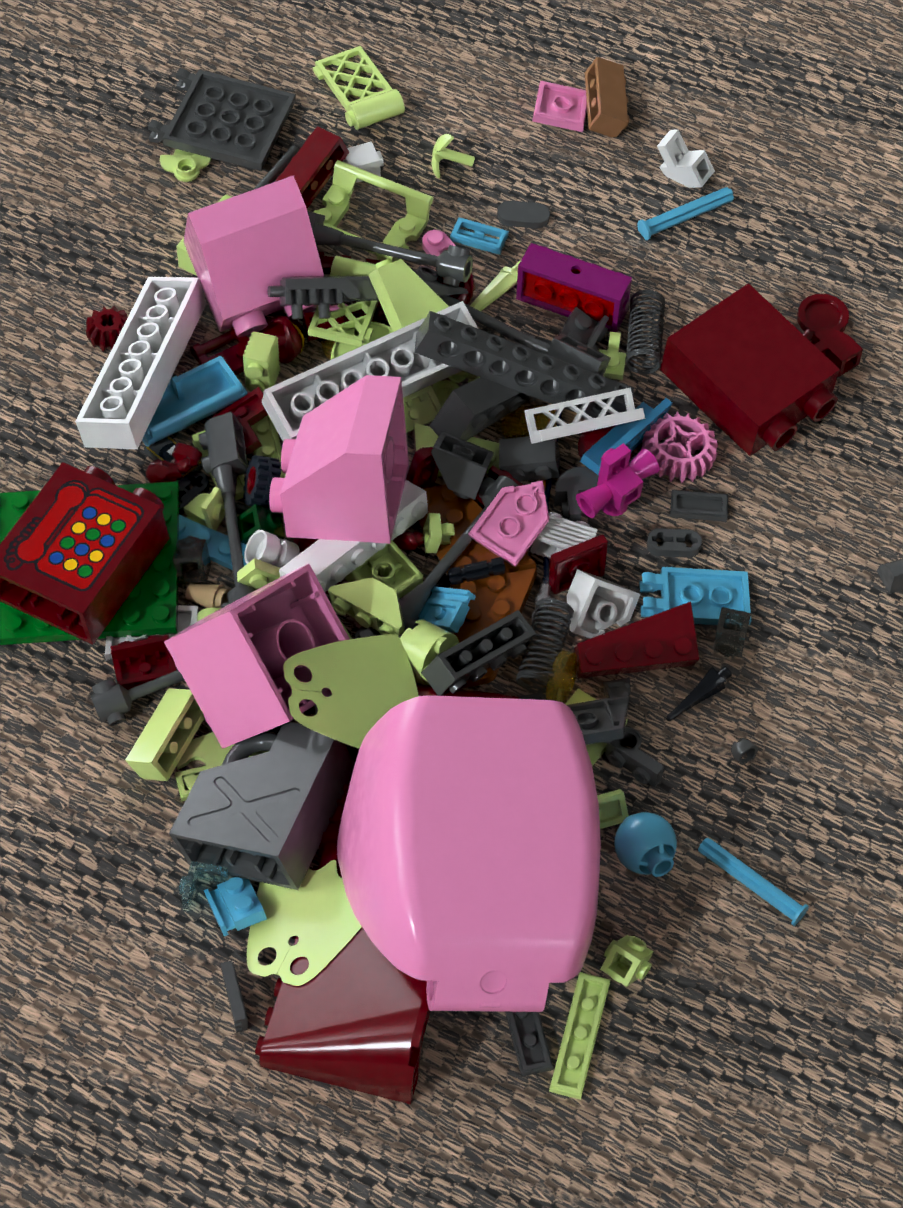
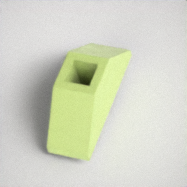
M371 577L334 585L328 589L332 602L331 605L339 614H348L355 618L361 626L365 628L371 627L379 631L381 635L398 634L399 636L404 633L405 627L396 590Z

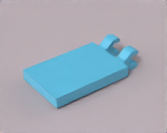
M662 567L660 574L652 572L642 573V581L639 582L640 592L661 590V598L643 597V605L640 607L641 617H650L691 601L694 624L750 626L748 572Z

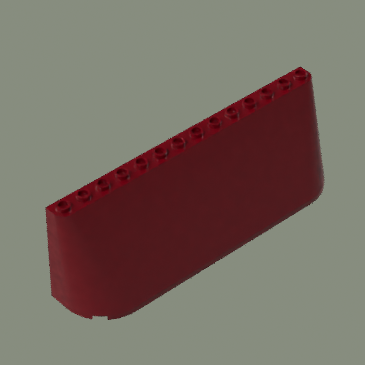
M416 683L419 696H438L430 685ZM461 689L455 694L449 691L442 695L520 699V697L467 689ZM352 746V751L355 752L353 760L356 762L359 749ZM320 843L318 857H321L319 867L313 866L312 870L321 869L331 860H336L337 873L342 878L337 857V843ZM361 927L337 956L309 982L301 986H293L284 983L281 978L277 979L274 989V996L277 997L275 1006H269L264 1025L268 1026L265 1037L259 1036L255 1049V1055L260 1056V1067L411 1104L419 1078L422 1044L431 1013L427 1004V981L415 979L398 970L378 950L363 927ZM292 936V939L295 940L294 945H296L299 938L298 936ZM306 957L296 958L291 963L290 971L294 975L303 974L308 969V959Z

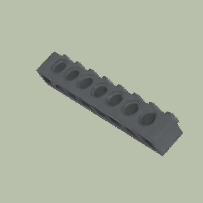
M432 311L428 313L416 333L414 353L551 404L630 388V386L624 383L614 381L600 374L593 373L574 364L564 362ZM631 387L632 396L634 394L633 387ZM624 395L616 396L610 405L619 413L627 411ZM609 398L602 399L601 401L606 403ZM593 401L588 404L584 412L592 418H597L603 408ZM579 404V405H575V406L580 409L583 404ZM565 407V408H564V409H567V410H569V411L574 412L573 410H571V409L568 408V407ZM607 411L604 416L611 415V413Z

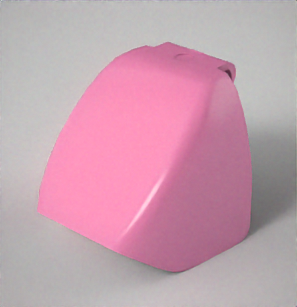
M419 696L391 708L376 722L362 741L354 765L337 840V857L346 896L355 917L370 940L398 970L415 979L427 981L426 994L430 1011L543 1012L549 983L570 981L581 972L592 942L597 917L601 840L599 804L593 768L582 731L571 708L563 702L554 700L457 696Z

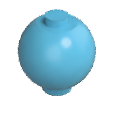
M640 812L630 815L623 820L617 829L614 846L618 859L630 871L661 877L673 868L674 861L672 859L676 853L677 839L674 829L666 819L655 813Z

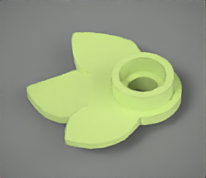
M176 149L173 155H160L161 167L168 172L174 173V176L183 182L196 179L200 174V170L211 162L209 157Z

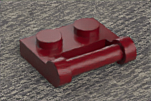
M232 327L230 331L201 345L197 343L191 346L190 350L200 365L221 355L233 373L237 375L244 371L243 354H245L244 350H246L249 338L247 336L238 338ZM234 340L238 341V344L209 358L206 356V354Z

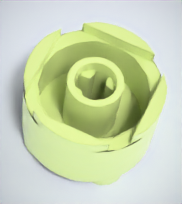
M421 619L415 622L419 625L414 629L408 627L400 637V640L408 655L415 682L422 685H430L421 672L437 655L457 645L459 641L453 633Z

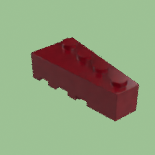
M691 601L578 643L574 649L578 679L694 666L699 661Z

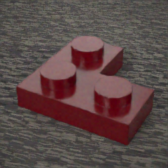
M257 387L213 416L216 417L229 412L235 415L243 426L247 455L263 446L251 427L268 416L262 404L263 392L260 387Z

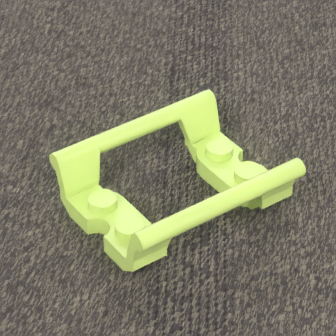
M337 160L334 166L332 186L322 199V204L325 208L314 210L313 213L325 215L324 226L339 230L346 235L359 237L336 227L350 207L349 199L354 191L357 179L405 197L407 215L405 218L395 222L382 243L409 249L406 243L417 241L428 223L433 197ZM370 252L377 256V260L383 261L388 258L391 259V262L400 260V258Z

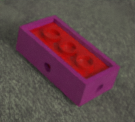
M530 243L518 265L516 299L569 317L575 307L597 322L606 315L609 317V320L605 327L609 332H618L628 312L632 277L600 267L597 264L585 262L570 255L553 251L547 247Z

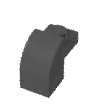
M586 466L567 470L559 477L556 483L554 506H561L562 518L574 522L581 521V509L577 504L576 495L597 486L599 477Z

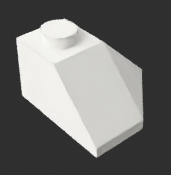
M577 569L566 596L567 603L574 610L573 617L570 619V631L591 639L604 634V629L615 623L621 627L630 621L640 594Z

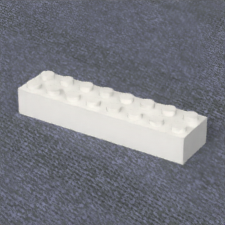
M147 278L75 421L84 447L138 449L207 304L199 278Z
M463 301L437 312L440 315H445L448 318L479 329ZM423 318L265 389L262 404L282 441L284 439H296L305 414L366 375L401 377L404 398L462 370L414 353L416 333L425 320Z

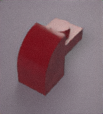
M832 329L813 333L812 343L840 369L838 377L859 365L863 348L849 335Z

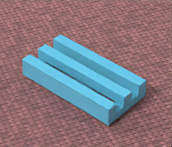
M459 217L450 235V239L452 242L500 255L509 236V231ZM461 227H464V228H467V229L474 230V233H473V232H470V231H466V230L460 229V228H461ZM485 234H488V235H492V236L499 237L500 239L498 240V239L491 238V237L484 236V235H485Z

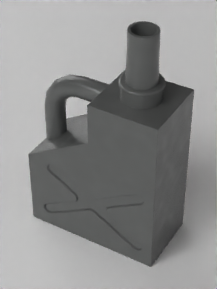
M285 723L281 726L278 734L260 733L236 743L226 755L222 765L200 771L169 834L190 866L299 890L322 841V835L330 824L329 819L330 817L333 818L338 807L337 801L342 799L344 794L343 787L350 782L355 761L345 743L317 733L302 724ZM259 751H268V752H265V753H261V754H258V755L249 757V756L252 755L253 753H256V752H259Z

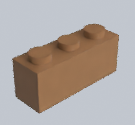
M596 57L585 72L588 128L591 131L609 137H617L622 130L627 128L630 119L627 112L628 97L626 96L624 66L600 57Z

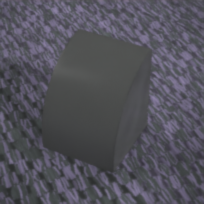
M903 558L880 565L877 572L888 593L891 594L903 590Z

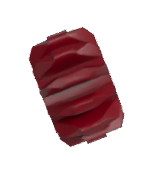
M103 305L102 311L93 310L92 317H87L86 336L88 340H91L94 348L100 346L103 352L107 347L113 348L128 318L125 310L118 311L115 305L111 309H106Z

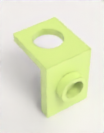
M217 487L213 488L201 507L207 524L206 527L215 531L225 517L221 489ZM187 516V517H186V518H189V519H191V520H193V521H195V522H198L197 520L193 519V518L190 517V516Z

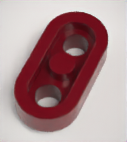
M423 447L415 452L406 477L407 481L421 489L433 487L439 472V468L431 453L433 447Z

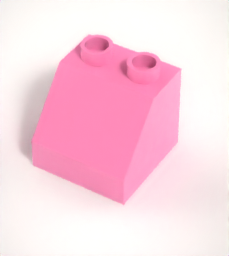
M294 175L188 213L184 245L197 277L200 279L203 292L220 332L233 327L238 338L249 336L252 332H259L268 326L265 318L266 315L285 309L288 318L292 319L291 305L281 306L280 297H268V286H280V281L283 277H324L307 208ZM302 305L303 315L304 312L314 311L318 305Z
M364 376L305 414L296 439H284L281 450L282 472L286 473L285 478L274 477L272 479L269 504L271 512L283 513L286 537L391 543L409 469L401 377Z
M307 564L204 617L167 639L164 643L174 659L178 671L182 674L203 712L207 724L211 727L223 749L294 719L290 714L288 704L292 689L290 684L286 682L283 671V664L289 657L305 650L337 641L349 640L350 638L310 564ZM303 665L295 667L294 675L299 681L304 683L311 681L312 673L309 668ZM329 688L322 689V694L325 697L332 694ZM304 699L299 703V708L304 713L316 704L311 700Z

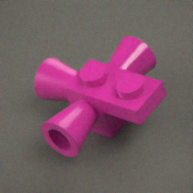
M624 443L616 449L610 448L601 457L597 486L576 495L577 504L582 512L590 518H594L601 509L610 516L622 515L627 510L629 504L641 497L642 479L660 471V466L655 456L649 450L642 449L629 463L631 450Z

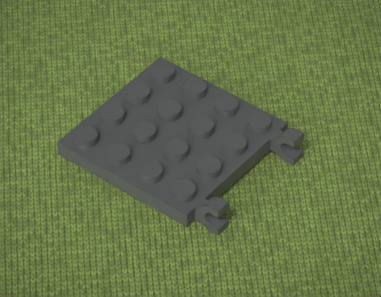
M179 68L176 73V79H179L176 89L187 91L170 125L162 124L157 120H151L148 125V130L152 131L149 141L159 143L163 140V146L262 171L296 102V94L200 69L197 74Z

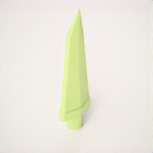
M520 261L512 268L503 267L470 306L482 311L517 285Z

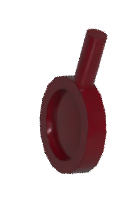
M829 294L808 296L801 302L797 312V322L804 331L803 335L810 341L812 340L813 333L820 330L845 331L849 321V311L844 302Z

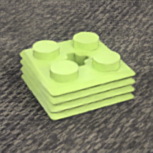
M392 540L390 544H386L382 550L375 553L363 565L357 567L345 577L348 582L373 577L395 589L398 598H401L417 585L423 583V574Z

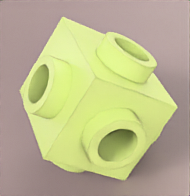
M626 935L620 940H613L604 953L606 959L600 970L609 975L613 980L628 987L638 978L643 980L652 966L648 961L653 951L647 948L646 943L640 938Z

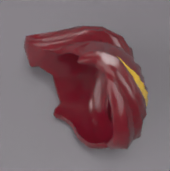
M288 316L266 319L268 326L259 331V333L278 337L279 362L284 364L291 362L297 355L301 354L305 345L303 325L298 320L289 319Z

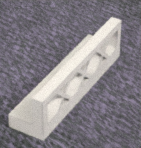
M631 387L524 410L531 444L645 419L643 408L635 409ZM624 395L627 411L619 413L610 405L616 396ZM609 398L606 403L601 401L602 399ZM594 401L603 408L597 418H592L584 412L590 402ZM583 404L580 409L575 405ZM565 407L577 413L570 424L558 418ZM556 410L555 414H552L549 411ZM607 411L611 413V415L604 416ZM543 413L551 421L546 429L537 431L533 414ZM581 417L586 419L584 421H579ZM555 422L560 425V426L553 427V425L555 424Z

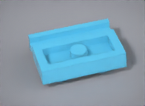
M434 586L431 590L430 598H428L419 615V620H426L448 632L458 633L470 609L468 603L470 600H475L476 596L469 590Z
M233 877L218 884V888L210 892L208 889L204 890L206 899L223 936H227V931L234 928L239 931L267 919L249 879Z

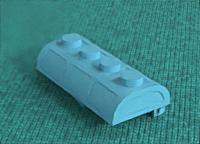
M221 355L179 376L176 375L171 378L142 439V442L147 447L208 416L216 414L248 394Z

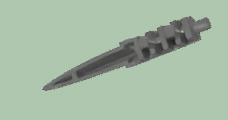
M369 276L283 277L280 281V286H268L267 290L268 297H280L281 306L291 305L293 320L303 319L302 305H318L319 319H329V305H339L343 302L379 301ZM424 281L439 297L468 294L467 289L463 287Z

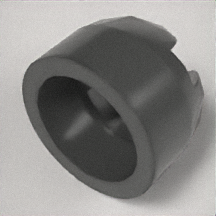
M740 738L738 742H733L731 746V753L740 765L752 760L758 752L757 746L746 738ZM747 753V759H742V756Z

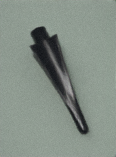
M726 666L718 672L712 667L689 695L667 715L666 720H674L683 712L725 689L724 682L732 676L731 671Z

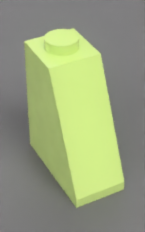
M390 258L375 264L376 270L368 274L392 332L426 318L430 311L437 313L449 307L402 259L391 262Z

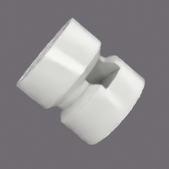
M257 530L249 538L244 552V559L247 564L255 558L282 568L299 555L300 550L297 544L289 540L279 539L276 535L264 530Z

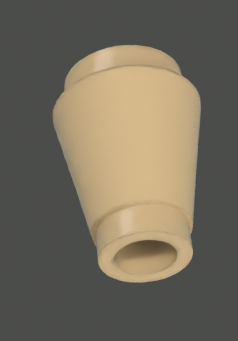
M190 583L187 586L185 597L186 600L204 608L215 607L221 609V604L228 602L227 593L230 589L225 588L223 584Z

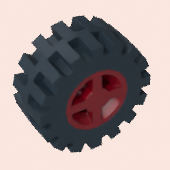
M255 455L249 461V467L246 470L247 474L244 478L245 485L243 486V499H245L244 503L246 505L253 506L257 504L270 509L269 494L271 481L274 477H280L282 473L279 459Z

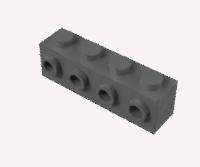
M517 610L437 655L421 673L438 696H442L449 691L455 694L467 685L466 681L469 679L474 683L487 673L488 668L491 667L495 671L507 662V657L511 656L512 659H515L527 650L525 644L536 633L520 611Z

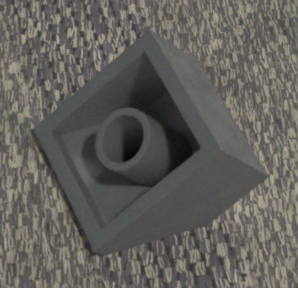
M441 431L431 453L447 488L454 491L453 493L460 498L475 499L494 452Z

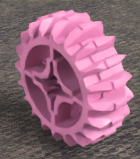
M677 411L674 417L666 413L663 419L659 418L655 424L650 425V431H646L643 435L641 450L647 449L655 456L660 466L659 477L668 475L670 482L674 477H677L681 483L688 477L693 482L696 476L703 477L706 471H710L717 457L718 443L715 439L714 431L709 430L708 423L700 424V417L691 419L689 413L683 417ZM668 438L664 443L659 444L662 439ZM696 450H701L698 455L692 457L691 454H694Z

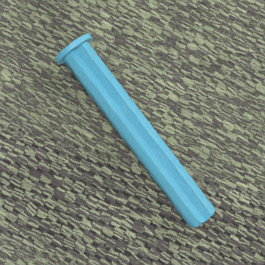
M725 187L646 221L641 219L637 223L638 231L645 240H649L651 235L732 202L734 200L733 191Z
M705 838L700 844L698 851L789 917L792 920L791 924L793 926H796L808 911L809 906L807 904L800 905L713 840Z

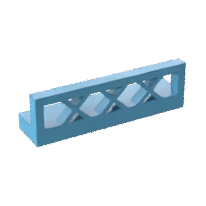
M665 398L654 409L645 402H642L635 409L643 408L645 419L616 425L583 454L580 462L598 475L601 457L610 448L616 449L624 443L632 452L642 443L643 435L651 429L650 425L655 424L659 418L663 419V416L668 413L673 402Z

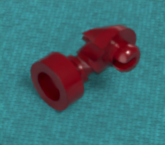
M176 443L172 453L175 462L170 463L166 460L157 459L149 463L145 472L146 478L150 483L174 482L178 478H182V473L186 475L191 467L198 466L203 454L190 445Z

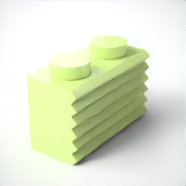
M252 332L251 337H249L246 350H244L245 354H243L245 387L250 392L260 387L264 393L265 389L274 386L280 371L278 337L274 335Z

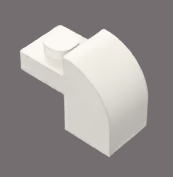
M670 130L657 145L664 160L663 164L659 167L663 174L688 188L703 187L715 172L705 150L689 151L679 130Z

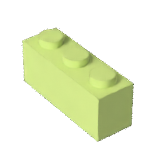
M167 689L125 761L139 777L149 780L168 781L204 720L203 712L190 690Z

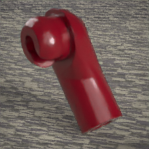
M420 531L413 533L404 532L397 536L393 542L400 550H415L417 546L419 547L424 544V536Z

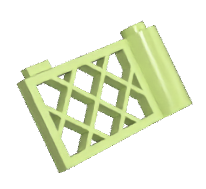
M361 46L315 62V67H313L314 74L319 80H325L345 108V118L350 127L354 126L356 130L405 112L401 94L397 89L391 88ZM357 55L361 58L360 63L348 61L349 58ZM333 64L339 67L337 71L325 69V66ZM344 68L355 70L353 75L342 73ZM361 72L372 74L371 78L361 77L359 75ZM338 80L349 82L348 86L337 85L336 83ZM355 83L366 85L364 90L353 88ZM372 87L383 89L380 92H372L370 90ZM349 95L360 97V99L349 102L347 98Z
M335 256L330 276H368L369 273L376 270V267L372 263ZM356 301V303L348 306L344 303L337 306L340 309L330 312L329 319H319L317 306L308 328V335L361 347L363 343L368 344L373 333V329L369 327L379 301ZM362 309L366 315L356 318L352 314V312ZM344 315L349 319L348 322L338 324L335 318ZM327 321L332 326L328 329L317 327V325ZM355 327L359 332V335L355 336L346 334L345 331Z

